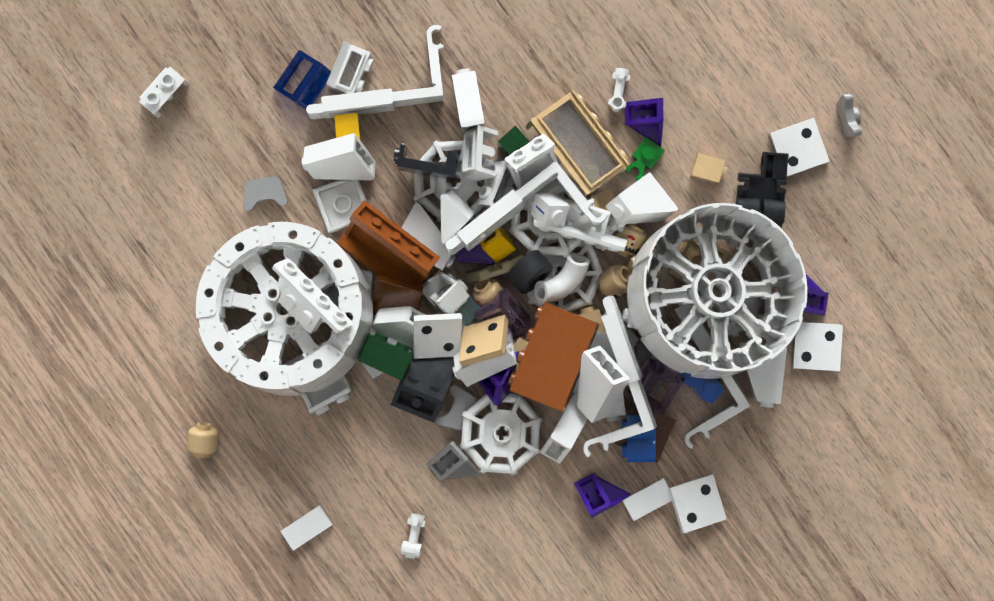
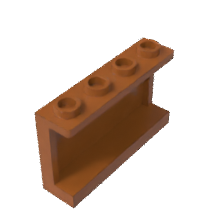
M365 200L353 212L349 219L351 221L337 241V244L346 253L377 276L381 275L419 286L423 285L440 259V256Z
M545 302L543 307L539 306L535 314L537 323L535 328H530L527 334L526 341L529 343L526 350H521L517 359V363L520 365L517 372L511 374L508 385L511 386L510 391L565 413L580 375L582 353L591 348L599 324Z

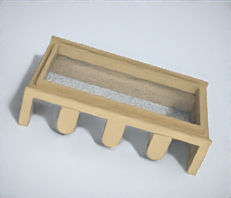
M574 89L532 118L525 126L527 130L534 127L540 136L545 134L554 142L556 148L553 151L558 163L563 165L569 173L567 176L573 183L575 182L585 198L630 165L625 152L617 148L612 135L602 128L597 115L589 111L584 98L577 94Z

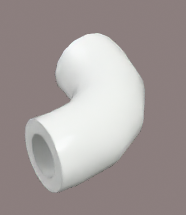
M569 254L563 269L556 276L536 283L534 294L539 304H544L545 302L552 303L562 300L571 294L583 281L590 264L589 259L580 254Z

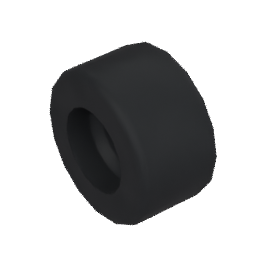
M533 250L522 257L511 268L507 278L521 294H526L535 289L538 281H544L551 273L553 267L539 250Z

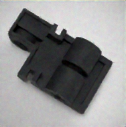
M763 152L761 157V174L738 173L737 180L744 182V185L737 186L736 205H741L742 208L748 210L753 209L765 215L782 229L785 219L786 206L784 200L786 189L780 188V185H787L789 154Z

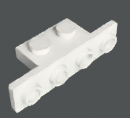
M565 199L570 207L564 227H544L536 219L533 222V225L537 226L541 231L558 232L565 238L572 239L575 237L582 239L584 243L589 245H603L613 252L624 251L627 244L626 239L605 233L610 211L590 206L589 211L596 218L601 217L602 214H607V219L604 223L595 225L569 199Z
M285 259L274 264L272 269L288 284L278 302L310 334L317 331L323 320L337 334L351 328L353 322L290 259Z

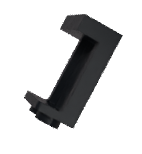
M401 143L400 148H395L393 162L397 164L399 171L455 180L458 163L457 152L448 151L446 165L406 158L408 150L406 143Z

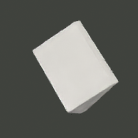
M447 189L440 196L441 243H446L475 214L452 189Z

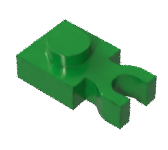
M646 137L632 155L636 161L630 164L625 169V172L628 174L632 168L638 169L639 174L635 179L637 181L640 180L643 176L644 168L647 167L651 170L665 150Z

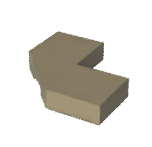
M525 255L511 256L493 265L476 267L462 275L464 282L482 281L507 273Z

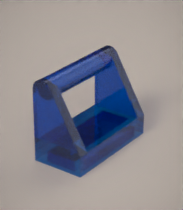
M298 50L273 86V89L306 110L307 106L313 104L325 87L331 71L319 61ZM305 59L312 64V67L294 93L291 94L283 88Z

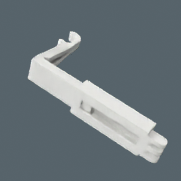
M433 25L427 30L433 87L392 92V89L324 96L321 97L322 103L307 106L306 111L309 117L313 120L329 119L339 114H371L395 111V107L444 101L438 54L439 51L444 49V45L441 43L435 45L432 42V34L434 32L440 33L442 27Z
M555 161L516 192L514 189L461 229L446 242V248L450 255L456 254L463 247L469 252L523 210V204L555 179H558L557 184L591 223L595 225L604 223L607 219V214H602L599 218L593 216L589 211V207L594 206V199L587 201Z
M607 296L603 299V305L607 314L601 316L618 366L630 378L627 384H629L642 423L638 422L589 439L583 447L587 457H590L592 453L589 449L591 444L601 442L604 445V450L608 451L610 448L609 443L641 434L657 427L641 382L643 374L614 296Z
M679 303V307L675 311L681 321H683L691 306ZM702 323L691 334V337L700 351L709 352L711 335ZM714 362L715 368H721L718 362ZM733 376L722 378L738 405L733 403L687 432L685 443L689 448H693V443L690 441L692 435L697 432H703L705 437L709 438V431L750 407L749 400Z

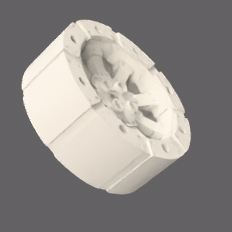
M730 203L707 204L690 209L683 215H679L655 232L644 243L632 264L633 271L632 275L629 276L627 286V301L635 330L638 329L642 337L640 338L641 341L663 364L677 372H685L691 374V377L725 378L771 360L783 351L794 338L803 320L802 314L807 303L806 273L801 257L793 247V242L771 219L753 209L742 208L741 205ZM697 223H701L703 225V230L700 227H697ZM695 239L696 244L700 247L702 257L700 266L691 263L680 255L681 253L676 247L682 241L686 242ZM717 239L726 240L736 247V253L725 264H722L721 258L718 256ZM749 239L753 242L751 248L745 245L749 242ZM654 247L658 250L657 255H654L652 252ZM750 260L757 266L760 272L761 281L748 282L743 280L741 276L743 268ZM662 266L670 267L680 274L688 285L667 290L665 288H657L658 278L656 276ZM708 273L714 276V280H708ZM713 286L720 290V297H716L713 294ZM777 287L779 293L775 292L772 294L771 288ZM752 297L765 299L764 317L761 320L757 319L747 309L744 300ZM679 303L690 305L691 307L686 313L687 316L679 326L671 330L666 323H663L659 308ZM713 306L718 309V313L711 311ZM729 319L733 322L736 321L746 331L745 334L749 338L741 345V348L739 347L731 350L730 342H728L727 325H729ZM707 320L708 327L711 328L709 352L695 350L696 348L687 343L691 338L690 335L696 328ZM760 337L764 338L766 341L764 346L761 344L762 339ZM714 362H718L721 368H715Z
M271 222L266 226L260 227L257 225L244 230L227 241L213 256L215 257L210 266L207 265L199 283L196 297V318L199 319L200 328L198 330L207 351L224 371L235 376L236 379L264 392L296 396L302 395L305 392L313 393L333 384L353 367L371 332L373 304L369 296V285L357 263L331 238H327L320 231L306 225L292 222ZM289 236H297L295 239L289 238ZM272 249L284 250L283 256L285 259H290L299 269L305 253L313 257L315 255L324 266L319 270L320 273L311 280L321 291H324L329 286L336 285V288L339 290L338 308L346 315L350 313L353 315V325L351 328L339 334L332 330L328 341L321 347L316 344L310 333L289 312L286 315H281L282 305L278 302V299L288 284L281 277L277 281L269 274L263 265L264 262L260 255L268 253ZM339 259L342 260V267L335 268V262ZM244 267L259 284L257 286L261 294L247 295L230 289L233 282L232 278ZM277 292V296L275 298H271ZM236 307L256 314L250 323L238 330L234 329L229 332L224 322V318H226L225 308L234 309ZM268 313L272 314L270 321L266 319V314ZM295 320L294 325H288V323L293 322ZM268 333V347L260 363L248 359V356L241 349L247 345L246 343L256 337ZM289 337L299 344L304 357L303 360L290 366L282 365L281 360L284 346L287 344ZM219 342H222L224 345L222 350L220 348ZM316 360L322 361V367L319 369L315 368L314 362ZM267 372L269 375L268 379L262 381L260 379L261 374Z

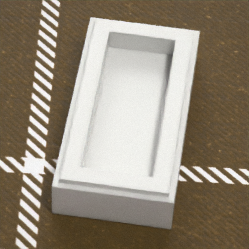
M664 478L622 500L633 521L672 501L668 490L669 487Z
M319 505L280 532L294 551L332 526L333 523L321 505Z

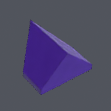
M663 98L626 102L625 125L661 147L664 122Z
M480 244L469 252L463 247L458 251L457 262L463 264L492 265L494 263V260L482 249Z
M806 274L807 303L803 312L825 316L829 293L824 292Z
M519 351L515 352L516 362L518 359ZM517 364L478 381L494 406L500 405L512 392L508 382L511 374L516 372Z
M595 473L574 483L591 518L614 507L631 495V493L596 476Z

